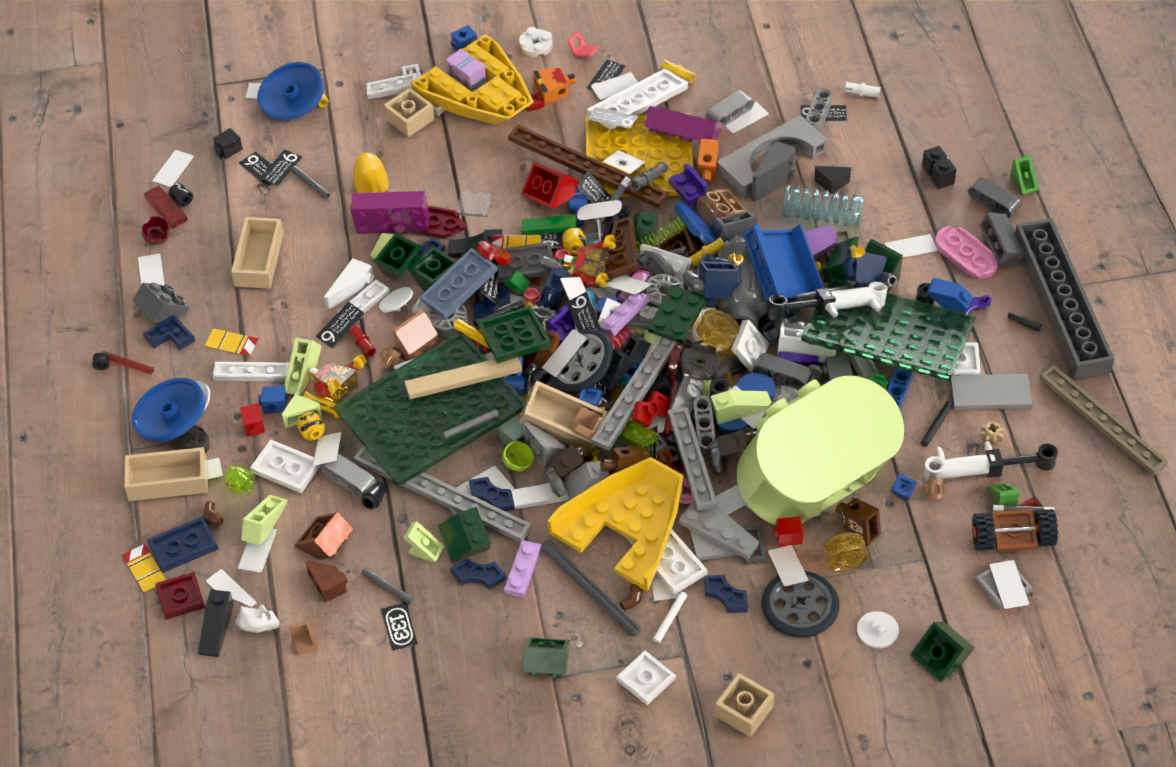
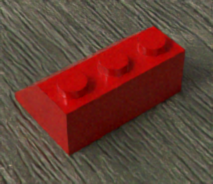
M533 161L521 195L554 209L573 198L580 180Z

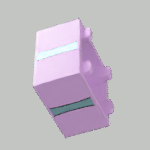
M460 49L446 59L447 74L471 92L486 84L484 63L470 56L468 52Z

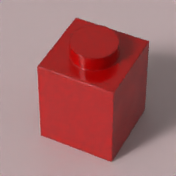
M259 403L240 407L246 437L265 433Z
M800 516L776 519V527H773L772 531L773 538L778 541V546L803 544V528Z

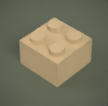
M408 88L384 104L385 120L407 137H410L434 120L433 105L412 88Z
M738 673L715 703V717L751 738L774 707L775 694Z

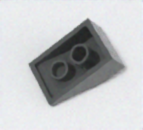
M775 141L753 175L752 201L755 202L787 184L789 179L794 177L796 172L794 164L797 159L795 147Z

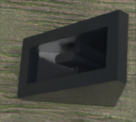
M815 166L814 181L830 194H833L850 182L851 167Z

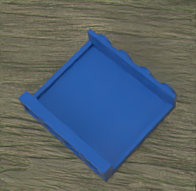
M802 224L793 229L761 230L759 225H753L742 233L766 302H768L771 295H782L788 301L795 300L794 296L797 294L813 292L816 289L824 288Z

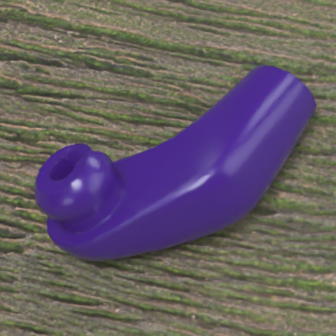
M990 296L972 297L968 310L960 312L959 316L966 319L971 311L988 308L991 303Z

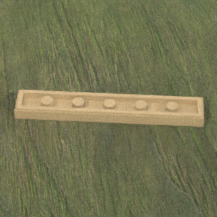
M518 357L498 364L493 359L405 381V386L409 398L414 399L522 372V366Z

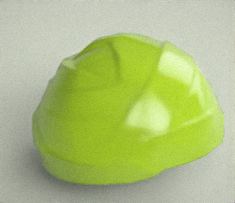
M513 441L504 448L502 460L508 469L522 472L532 465L534 454L527 444L521 441Z

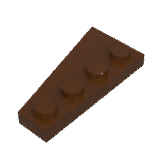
M632 216L614 221L611 235L616 239V241H613L616 247L615 249L608 248L609 256L605 262L606 270L603 271V273L607 274L609 280L640 270L639 261L637 260L638 250Z

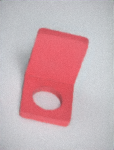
M576 31L567 40L575 57H590L600 48L599 45H586L579 31ZM576 37L579 39L578 47L574 46V39Z

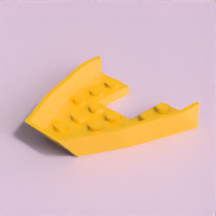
M652 457L610 475L561 505L547 520L549 534L580 553L584 551L605 525L635 542V544L615 566L614 573L648 592L677 515L684 475Z

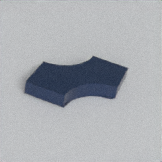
M501 286L498 304L488 297L481 302L473 304L475 320L497 311L504 305L511 304L507 286Z
M489 477L469 480L472 496L503 511L515 510L511 489L496 487L491 483Z
M466 558L450 568V572L461 586L475 582L491 589L507 579L506 574L496 562L476 564Z
M725 575L704 576L705 597H712L721 601L726 607L727 613L748 612L747 591L732 587L727 582Z

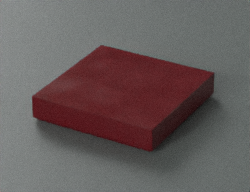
M195 572L155 583L165 620L205 608Z

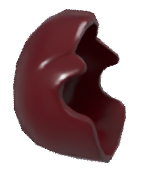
M151 216L149 221L144 223L142 227V237L144 240L152 245L164 243L169 237L170 225L168 221L161 216Z

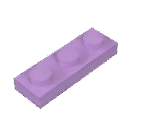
M640 292L635 295L631 294L600 325L602 332L615 336L650 301L648 294Z
M521 541L504 588V594L521 598L525 597L542 549L541 544Z

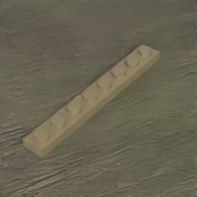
M1055 365L1040 374V380L1152 476L1167 466L1168 461Z

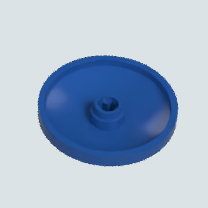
M293 62L285 64L272 71L263 80L257 94L258 104L263 113L270 119L290 121L300 118L319 103L324 92V80L318 69L309 63Z
M173 378L163 381L148 390L137 402L132 413L133 428L142 439L149 442L157 443L175 439L191 429L200 419L206 405L205 394L198 383L188 378Z

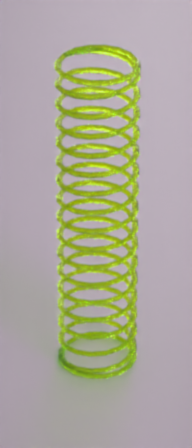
M677 216V219H678L679 223L681 224L682 228L679 226V224L677 223V221L675 220V218H674V221H675V223H676V225H677L679 231L676 229V227L674 226V224L672 223L671 220H670V223H671V225H672V227H673L675 233L672 231V229L670 228V226L668 225L667 222H666V224H667V226H668V228H669V230H670V232H671V235H670L669 232L666 230L665 226L662 225L663 228H664V230H665V232H666V234H667V236H668V238L665 236V234L663 233V231L661 230L660 227H659V229H660V231H661V233H662V235H663L664 240L662 239V237L659 235V233H658L657 230L655 229V231H656V233H657V235H658V237H659V239H660V242L658 241V239L656 238V236L654 235V233L651 231V233H652V235L654 236V239H655L657 245L655 244V242L652 240V238L650 237V235H649V233H648V236H649V238H650V240H651V242H652L653 247H655V246L658 247V243L662 245V241H663V242H666V239H667V240L670 239L669 236H670L671 238H673V234H674L675 236H677V232H678L679 234L681 233L680 229H681L683 232H684V230L686 231V228H685L684 224L682 223L681 219H680L678 216ZM644 236V238H645L647 244H648L649 246H652V245L649 243V241L647 240V238Z

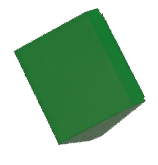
M517 270L504 282L517 295L524 293L530 283Z

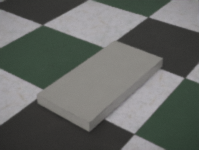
M1028 374L950 376L954 410L1032 408Z

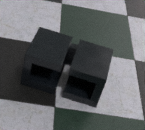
M940 145L924 150L922 167L931 176V180L936 187L941 189L953 185L957 169L950 159H947V155Z

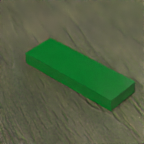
M575 214L522 219L521 232L522 235L562 233L570 228L577 227V217Z

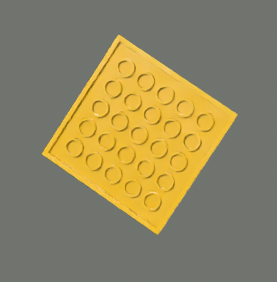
M647 114L637 115L638 117L631 128L617 126L611 130L597 121L588 120L589 116H586L587 156L604 163L605 159L619 150L640 159L645 163L629 174L635 178L639 173L646 172L660 162H664L668 167L666 169L667 172L652 180L650 184L667 191L668 196H679L669 184V178L683 172L684 164L686 163L693 168L692 142L682 140V136L676 135L675 138L666 136V132L660 130L659 133L650 132L648 127H644ZM599 182L611 196L616 191V189ZM622 193V195L620 196V198H621V197H632V196H630V195H628V194H625V193Z

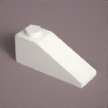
M352 258L324 296L326 308L330 310L357 295L368 284H371L374 279L372 265Z

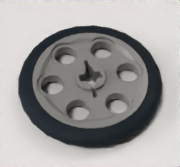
M596 329L579 331L580 334L587 337L585 342L589 341V343L584 348H582L583 344L556 377L550 374L554 386L566 393H578L582 389L591 388L604 377L613 359L612 342L604 332ZM601 348L600 352L594 355L596 349ZM597 364L596 368L590 371V368ZM569 367L568 371L562 374L563 370ZM578 374H581L580 378L577 381H574V378Z

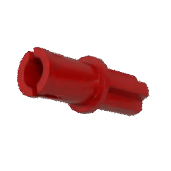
M357 325L351 326L349 333L356 341L355 345L362 349L366 357L373 356L376 353V349L370 343L369 337L364 335Z

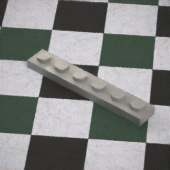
M688 408L668 410V417L696 509L700 511L717 508V501Z

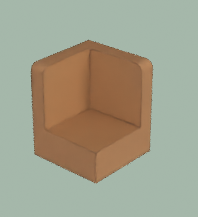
M581 406L570 427L576 432L592 439L602 417Z
M309 619L289 626L298 656L318 649L316 637Z

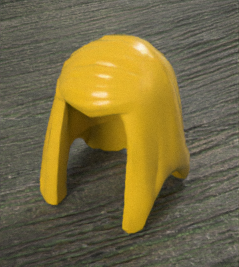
M362 153L354 162L353 183L358 193L385 192L388 190V178L385 168L379 158L372 153Z

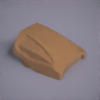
M730 189L707 192L706 195L700 196L696 202L699 215L708 225H712L717 218L748 211L735 198Z

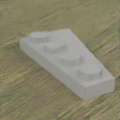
M693 500L679 519L680 525L747 560L758 547L759 541L718 506L717 508L697 511Z

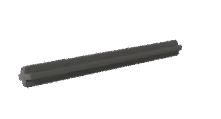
M550 539L542 543V549L632 636L640 633L641 627Z

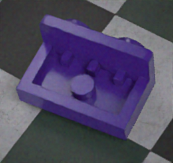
M565 305L558 311L556 317L552 316L546 323L548 325L546 330L560 334L559 345H561L573 329L575 330V322L569 306L566 307Z

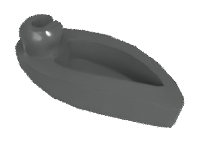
M642 251L637 254L640 266L651 270L652 276L666 274L674 277V272L670 265L659 254L652 251Z

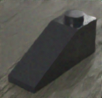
M210 590L205 606L198 650L199 655L219 657L234 607L232 595L229 591Z

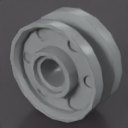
M659 274L650 277L647 283L652 285L644 289V294H648L650 301L645 306L659 308L670 286L674 285L683 288V284L671 275Z
M463 304L447 319H444L431 308L428 311V319L440 339H455L463 334L453 327L457 319L468 324L467 311Z

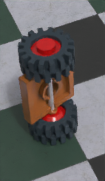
M1032 509L973 514L972 537L975 549L992 550L995 547L994 544L996 545V552L1037 550L1038 545L1039 547L1056 546L1058 543L1056 513L1054 509L1036 510L1035 518L1033 517Z

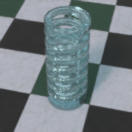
M787 184L782 216L791 217L794 211L795 218L799 219L804 212L806 220H810L813 215L814 220L818 222L823 215L824 222L829 223L833 215L834 224H839L842 218L844 226L852 224L854 227L859 228L864 195L858 196L853 194L848 209L849 196L847 193H843L838 209L839 193L837 191L833 192L829 206V191L824 190L819 206L820 191L816 188L814 189L809 206L810 188H804L800 203V186H795L793 193L794 187Z

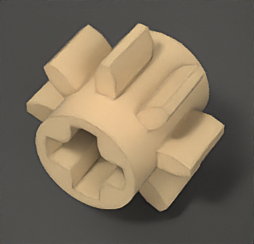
M989 421L986 426H981L980 439H984V442L988 441L990 445L996 446L998 441H1003L1005 429L1001 428L999 423Z

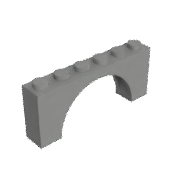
M798 115L783 125L777 126L767 134H763L758 139L749 142L744 147L735 150L728 156L721 158L717 161V174L744 199L752 194L754 173L751 166L753 162L762 154L769 152L775 141L795 147L796 151H800L813 159L826 152L827 138L805 118Z

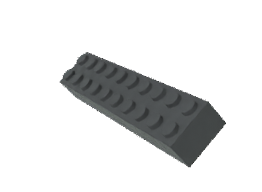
M1053 219L1017 224L1015 233L1026 253L1023 261L1074 380L1111 373L1114 356Z

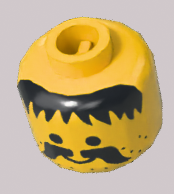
M578 228L566 230L562 235L563 248L569 250L572 255H577L579 249L586 246L584 232Z
M314 412L304 413L297 421V428L302 437L307 441L317 440L324 434L325 425L319 415Z

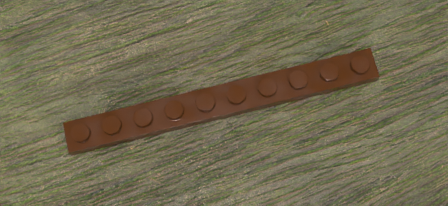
M517 125L508 135L509 141L583 175L589 171L597 181L614 189L619 187L626 176L631 180L635 178L520 125ZM651 184L645 187L642 186L636 191L632 190L628 185L623 192L658 209L668 198L667 191Z

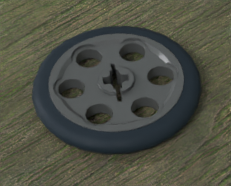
M805 570L808 581L788 585L794 589L792 592L787 593L783 591L784 585L778 575L769 582L762 595V610L768 622L778 631L793 637H810L824 632L833 624L839 612V598L831 583L824 577ZM810 584L814 589L806 591L803 589V586ZM821 598L827 603L825 605H818L815 601ZM780 601L786 606L780 609L775 607L774 604ZM797 601H799L800 603H801V602H804V605H803V606H802L801 604H798V605H797ZM814 614L819 619L817 621H810L807 617ZM795 616L798 618V621L790 623L787 618Z

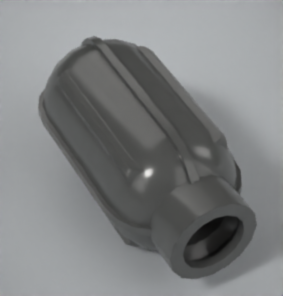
M740 235L730 239L717 254V258L729 259V255L735 253V260H737V255L741 254L743 256V261L739 264L741 266L740 284L731 292L730 297L718 298L717 305L715 306L717 315L722 319L723 331L736 338L743 320L749 319L758 330V321L767 313L768 302L765 301L743 236L740 237Z

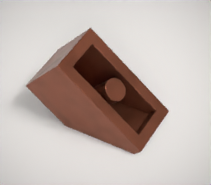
M311 560L305 562L307 572L324 602L347 593L345 585L348 583L347 578L343 572L340 573L336 566Z

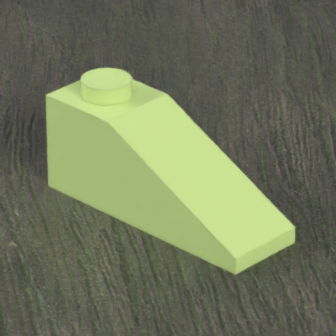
M295 338L284 384L287 394L301 396L313 374L309 371L313 367L316 368L322 347L315 341Z
M726 391L711 396L712 412L718 425L766 411L773 405L767 391Z
M273 495L266 497L243 519L241 540L260 546L269 537L288 500Z

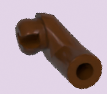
M207 501L203 518L212 525L220 526L223 523V517L214 511L215 503Z
M636 584L630 586L629 597L620 601L624 611L641 602L643 589Z

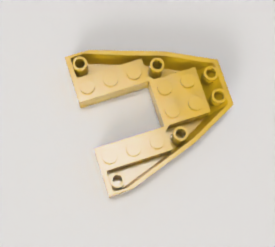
M486 34L462 49L485 65L486 84L471 92L437 66L411 82V88L437 108L440 106L443 110L493 125H498L510 119L534 103L522 76L500 45Z

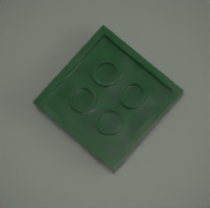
M531 306L477 321L478 328L497 364L551 347V341Z

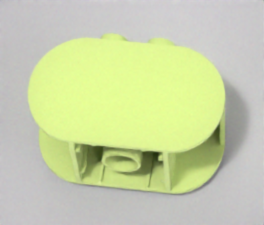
M857 376L838 377L823 386L815 379L797 391L799 397L789 404L783 398L771 405L765 411L767 416L755 424L758 433L742 453L737 466L738 488L749 508L760 518L773 525H776L777 518L797 516L801 517L803 524L870 482L882 466L898 452L904 438V423L901 412L894 399L880 385Z

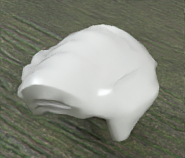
M263 604L258 609L241 606L235 621L236 625L243 631L255 632L256 634L279 628V620L273 611H267Z

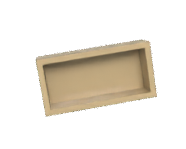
M245 217L231 271L234 286L271 289L284 235L281 219Z
M536 381L529 392L518 423L523 424V422L528 421L555 436L557 440L571 446L574 445L575 447L583 444L592 451L596 445L592 444L591 439L576 432L570 425L581 406L602 417L598 428L608 412Z
M204 447L126 455L125 491L128 500L137 501L208 493V461Z

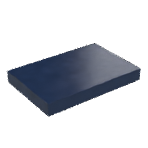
M203 516L147 539L162 573L219 549Z

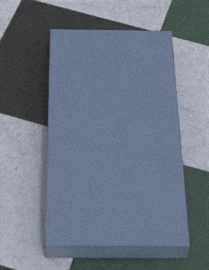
M471 248L419 298L424 304L444 319H447L498 268Z

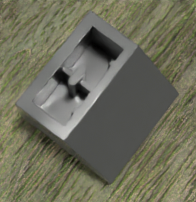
M748 210L717 218L710 228L718 238L722 233L729 239H733L734 236L738 235L742 237L743 232L753 225H757V217Z
M154 282L142 283L132 300L153 322L161 323L173 315L178 317L190 308L184 302L185 299L174 292L172 286L168 284L158 285Z

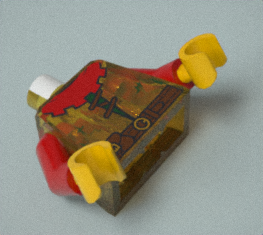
M607 235L604 241L579 247L576 257L565 255L563 266L572 267L571 277H580L585 288H605L607 286L605 281H609L607 274L604 273L608 253L607 247L615 249L616 244L613 242L616 241L615 237Z
M364 355L356 356L353 359L354 362L347 366L327 363L320 370L314 367L311 368L308 377L314 380V391L320 398L325 397L336 404L357 385V370L362 369L364 364L367 363Z

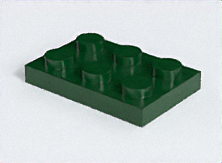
M671 285L648 326V332L684 344L707 301L706 297Z

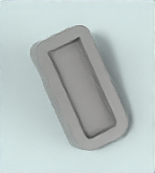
M863 342L847 348L846 355L849 356L850 364H853L859 377L869 380L871 375H876L878 370Z

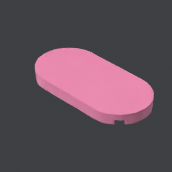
M948 226L938 231L935 240L937 250L965 274L975 279H986L997 272L998 263L993 252L967 230L961 227L952 228V226Z

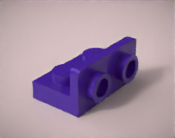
M688 163L684 164L683 172L669 178V184L688 206L697 202L700 196L707 194L708 186L706 181L701 179L696 170L691 168Z

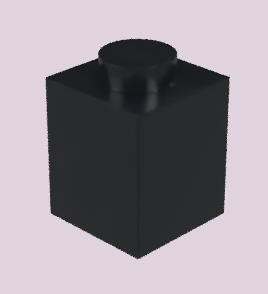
M231 128L213 137V148L224 159L243 150L240 136Z

